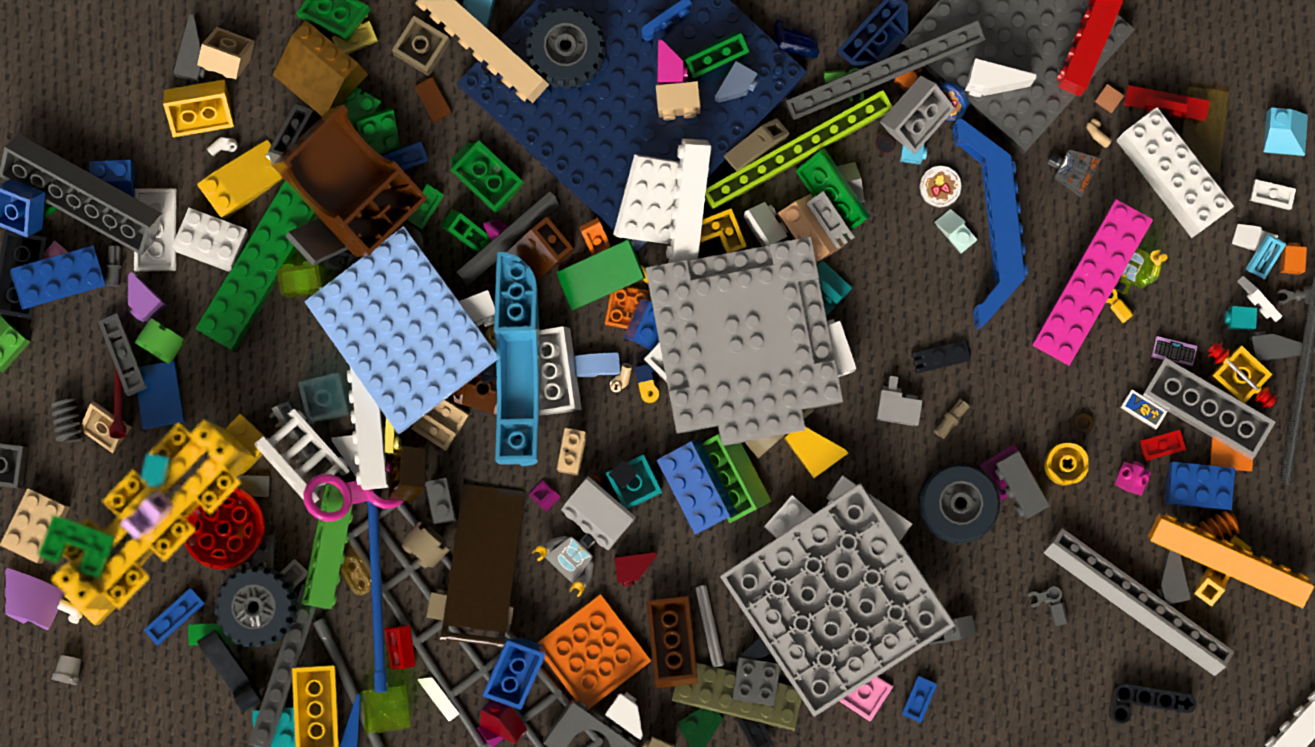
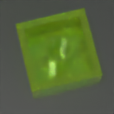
M309 261L302 262L303 265L294 266V264L282 265L281 269H277L280 294L287 299L312 295L323 289L326 285L323 267L319 263L312 266Z
M406 685L388 687V692L375 693V689L361 692L365 734L406 730L411 727Z

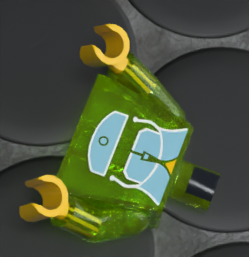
M1137 248L1119 278L1120 281L1115 289L1126 295L1131 285L1143 289L1145 286L1156 281L1160 276L1162 262L1167 260V255L1161 254L1159 256L1160 250H1155L1149 254Z

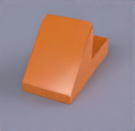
M598 218L579 227L592 256L611 248Z

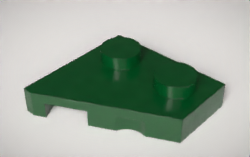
M700 708L676 724L690 747H706L723 718L719 712Z

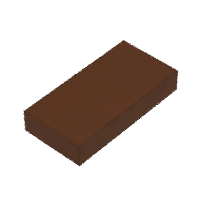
M432 77L414 86L433 123L452 114Z

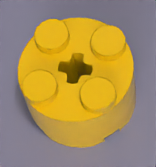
M1062 443L1053 447L1047 453L1044 460V469L1049 479L1056 484L1064 486L1081 481L1086 476L1089 468L1087 453L1082 447L1073 443ZM1063 460H1064V461H1066V460H1069V461H1070V463H1069V467H1070V468H1068V467H1067V468H1064V467H1063V465H1064Z

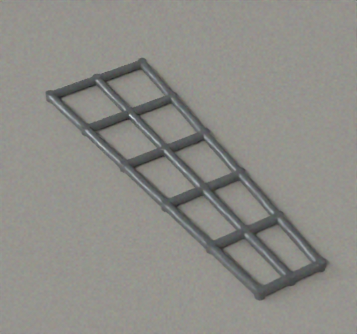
M402 503L395 507L414 528L419 521L406 505ZM381 508L378 510L379 534L404 567L403 570L384 583L381 579L382 596L401 626H410L413 645L446 697L458 711V716L477 746L492 747L483 740L456 696L483 676L488 682L491 676L490 671L495 667L500 653L484 664L470 643L459 642L478 670L454 688H450L423 645V642L442 629L443 620H439L418 636L389 591L410 575L428 601H430L432 593L416 571L421 567L417 559L410 563L380 522L382 517L395 508ZM367 518L349 532L348 542L371 577L370 560L355 538L369 528ZM446 554L441 561L450 571L452 560ZM449 626L451 632L462 633L458 627ZM512 631L505 634L507 639H518ZM540 666L537 675L552 693L523 715L517 708L512 707L527 727L525 734L535 747L545 746L527 721L557 699L565 708L570 703L567 696ZM585 730L593 740L585 747H599L603 744V739L595 730Z

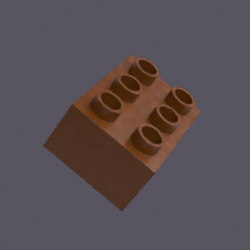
M344 105L329 109L271 165L355 257L369 256L427 197L395 161L384 158L362 139L348 119L347 112L349 110Z

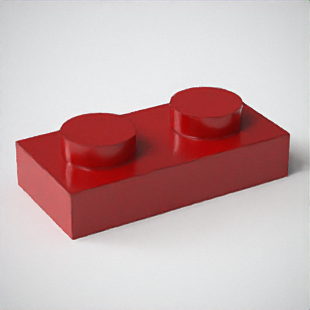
M1180 430L1139 441L1144 461L1186 450Z

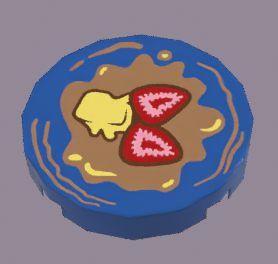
M951 81L936 84L955 107L945 120L956 121V119H960L967 112L969 101L965 97V91L958 84Z

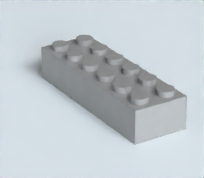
M1167 358L1163 360L1142 395L1250 460L1255 458L1275 424V421Z

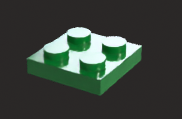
M387 108L353 120L354 129L377 153L383 154L400 148L393 109Z

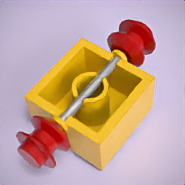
M1215 342L1207 350L1210 353L1207 357L1214 356L1216 358L1214 363L1222 362V364L1208 378L1222 391L1244 404L1254 393L1257 394L1255 402L1261 401L1263 403L1262 409L1264 407L1269 409L1277 401L1275 398L1277 393L1271 394L1269 392L1270 386L1264 388L1261 386L1272 374L1243 346L1237 347L1229 355L1230 348L1224 349L1222 348L1223 342L1220 344Z

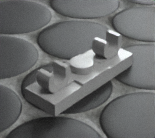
M289 402L272 408L273 413L270 414V418L277 417L279 421L275 425L276 428L283 427L291 420L288 413L293 409ZM296 426L286 435V438L290 441L291 445H294L305 433ZM312 441L298 452L299 459L296 460V463L306 462L317 453Z

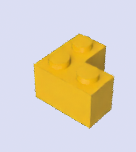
M732 209L702 220L700 246L720 239L725 254L746 250V243Z

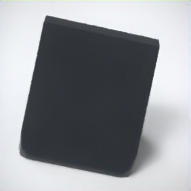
M622 460L608 475L624 489L638 473Z

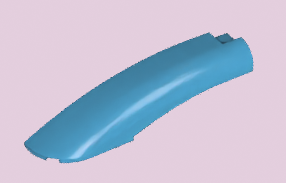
M497 252L494 332L496 353L500 358L496 360L497 426L495 461L499 465L520 464L521 466H529L538 462L540 337L537 282L533 271L521 258L510 253Z

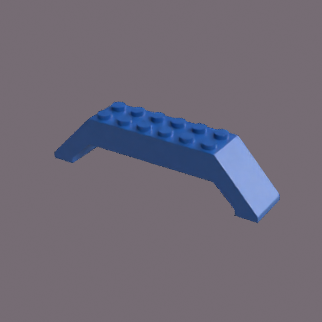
M956 119L952 126L954 146L963 148L982 165L995 287L983 303L973 308L976 330L981 329L1024 281L1025 276L1028 275L1027 264L1023 263L1025 245L1020 240V235H1023L1022 222H1018V214L1021 213L1020 202H1016L1018 183L1013 178V173H1016L1015 161H1011L1010 154L963 119Z

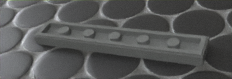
M548 192L460 268L457 274L466 286L471 284L497 261V252H507L533 227L560 206L555 196Z

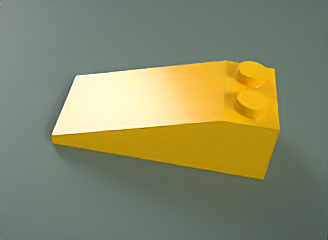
M268 140L221 167L197 184L224 221L283 179L272 167L271 161L266 157L271 147Z

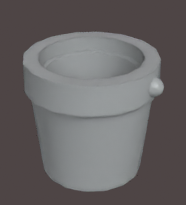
M60 655L51 679L79 685L81 659Z

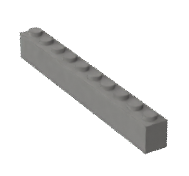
M1063 528L1052 538L1044 551V554L1212 675H1217L1227 666L1234 651Z

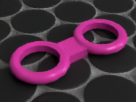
M386 462L387 471L389 472V462ZM320 474L313 477L306 484L303 493L304 504L307 510L315 518L325 522L343 518L349 512L352 504L369 500L377 507L392 509L404 502L382 499L372 489L363 490L361 484L358 485L357 481L345 483L340 477L332 474ZM321 483L335 485L343 496L342 507L335 512L320 510L313 501L312 493L314 488Z

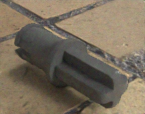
M117 245L109 246L108 265H105L107 268L106 286L120 287L119 278L120 269L122 268L120 266L121 247Z

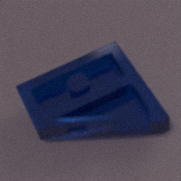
M776 20L774 28L779 49L817 59L820 51L816 39L803 34L796 28L790 31L782 26L783 21Z

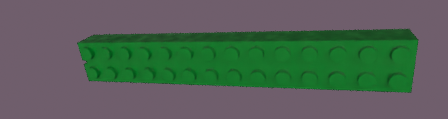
M357 87L341 104L349 110L347 116L353 127L354 119L381 111L383 108L381 101L366 92L363 93ZM286 181L283 183L196 327L198 331L234 352L297 250L287 239V233L314 221L317 217L316 213Z

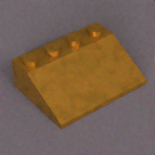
M306 20L291 36L273 73L274 77L321 116L329 109L340 106L368 75L355 60Z

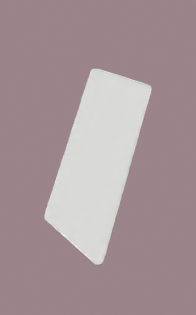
M433 678L418 679L448 721H451L459 714Z

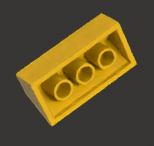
M335 666L292 668L296 747H338Z

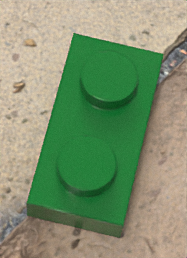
M425 184L421 190L427 199L406 219L421 230L444 196V194L428 184Z

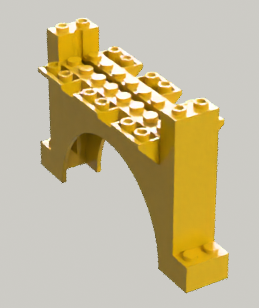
M239 414L226 429L204 420L192 434L178 423L149 453L172 459L167 484H160L159 488L146 485L147 481L142 480V476L132 470L103 500L118 517L105 530L88 517L81 525L116 537L113 547L116 544L124 545L125 543L121 539L128 532L122 525L124 519L136 512L145 499L158 490L164 495L174 483L183 484L179 478L201 455L209 451L211 456L209 460L169 500L174 506L167 516L147 535L144 534L138 539L133 537L104 568L100 579L96 577L93 579V576L78 571L86 550L67 543L63 555L72 564L66 563L51 580L66 593L65 597L94 625H100L116 607L120 609L150 578L142 565L153 552L166 561L195 531V528L186 517L199 505L211 514L241 483L236 476L245 474L263 455L254 443L263 436L265 439L267 437L242 414Z

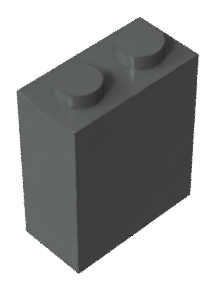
M442 478L426 482L434 524L440 525L458 521L450 480Z

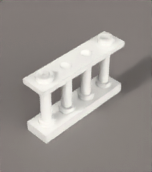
M293 409L288 413V416L291 418L289 422L270 439H265L263 436L254 445L304 500L303 493L306 483L302 480L304 479L303 476L324 457L333 465L325 474L335 476L339 472L344 476L350 471L347 468L348 464L341 457L338 458L306 423L304 414L299 410ZM298 426L305 435L287 452L279 454L274 449L276 447L275 444L294 427ZM312 441L319 451L298 470H293L289 465V460ZM321 483L314 488L312 493L314 503L319 500L316 496L318 494L317 491L326 483Z

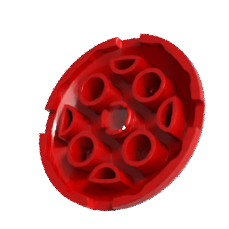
M235 488L211 514L199 505L186 517L195 528V531L184 541V544L190 555L206 567L218 570L237 567L249 560L262 542L265 528L262 510L253 497L243 490ZM229 524L228 533L222 534V527Z

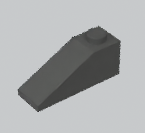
M189 14L173 73L177 77L201 83V79L206 77L207 70L197 65L202 42L197 19L192 14Z
M1266 331L1253 333L1254 337L1248 338L1250 353L1259 362L1303 355L1301 350H1304L1302 345L1305 344L1279 335H1266Z
M1167 548L1158 583L1159 589H1156V594L1167 604L1191 600L1181 555Z

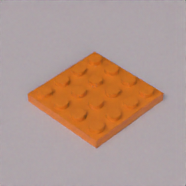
M601 594L538 642V644L543 645L546 653L544 658L574 699L584 702L589 707L588 709L651 662L650 658Z

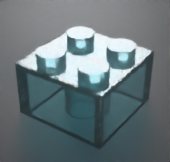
M339 372L298 382L307 423L315 424L351 415L342 375Z

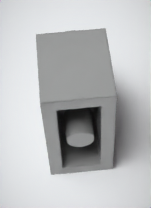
M889 376L888 386H883L880 391L876 420L917 427L920 420L922 400H918V396L914 395L902 397L901 388H897L898 377Z

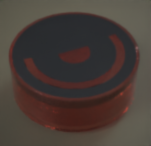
M888 132L881 133L875 141L876 149L883 154L891 153L895 149L896 139Z

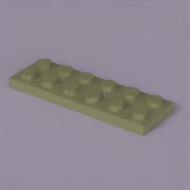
M696 663L698 684L675 686L672 701L795 730L802 698L794 686L778 683L774 706L733 700L736 672Z

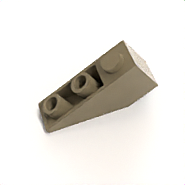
M776 118L760 126L726 153L724 158L738 171L782 147L786 142L789 132Z

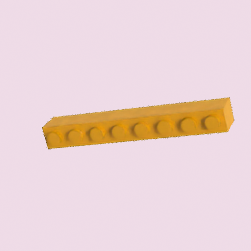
M1167 513L1165 516L1158 514L1148 534L1150 541L1301 608H1304L1314 588L1309 576L1300 572L1298 575L1292 573V569L1283 564L1279 566L1272 564L1273 561L1265 556L1258 558L1247 548L1242 547L1240 550L1234 547L1235 544L1226 539L1220 541L1215 538L1214 534L1204 530L1203 533L1197 531L1194 525L1188 522L1184 524L1179 523L1176 517Z

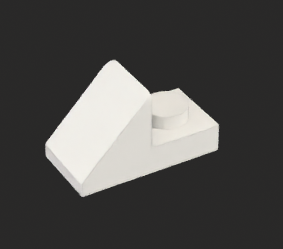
M1237 224L1232 244L1257 251L1268 232L1262 231V227ZM1268 233L1271 236L1276 237L1278 239V235Z

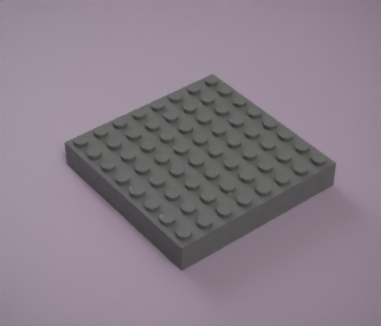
M940 0L904 39L900 48L904 51L975 21H979L986 39L985 41L923 67L940 83L951 81L958 84L964 91L970 68L975 59L1036 74V79L1032 85L1026 88L986 96L981 95V97L969 95V92L965 91V97L969 101L968 107L1024 155L1077 96L1058 88L1060 81L1056 79L1061 68H1063L1064 64L1067 65L1068 63L1064 61L1072 45L1075 46V43L1072 42L1079 27H1083V24H1080L1081 19L1087 8H1091V6L1088 5L1089 0ZM1119 15L1116 17L1091 79L1135 30Z

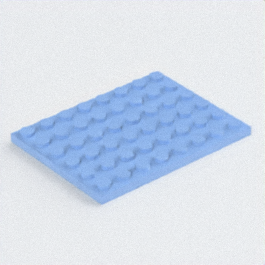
M404 226L383 241L369 256L362 257L304 301L399 434L500 358Z

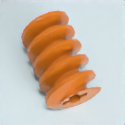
M1230 510L1229 513L1223 511L1222 517L1218 514L1215 515L1214 520L1208 518L1207 524L1201 521L1199 522V527L1194 525L1197 531L1202 533L1204 530L1214 534L1215 538L1219 537L1221 540L1225 539V533L1232 537V530L1237 534L1240 533L1238 522Z

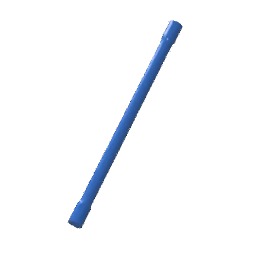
M372 489L374 493L379 497L378 489ZM368 500L366 502L368 505L375 661L374 685L375 693H383L388 691L387 673L385 670L378 507Z

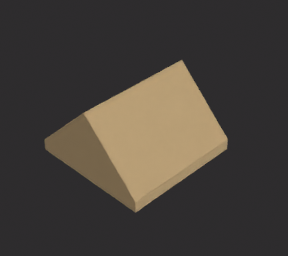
M92 401L79 430L111 453L117 449L124 439H115L109 436V427L114 422V414L99 403ZM124 422V425L127 427V435L132 427Z

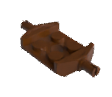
M478 375L453 393L454 403L497 415V380L487 384L489 391L484 395L477 392L478 385L482 383Z

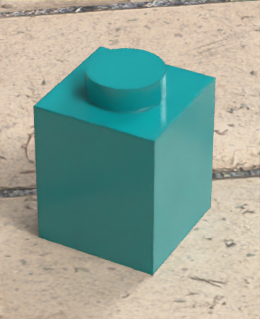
M1232 306L1228 308V311H1225L1224 323H1227V329L1249 331L1256 329L1257 308Z
M147 454L141 479L147 481L146 485L159 488L160 484L166 485L172 459Z

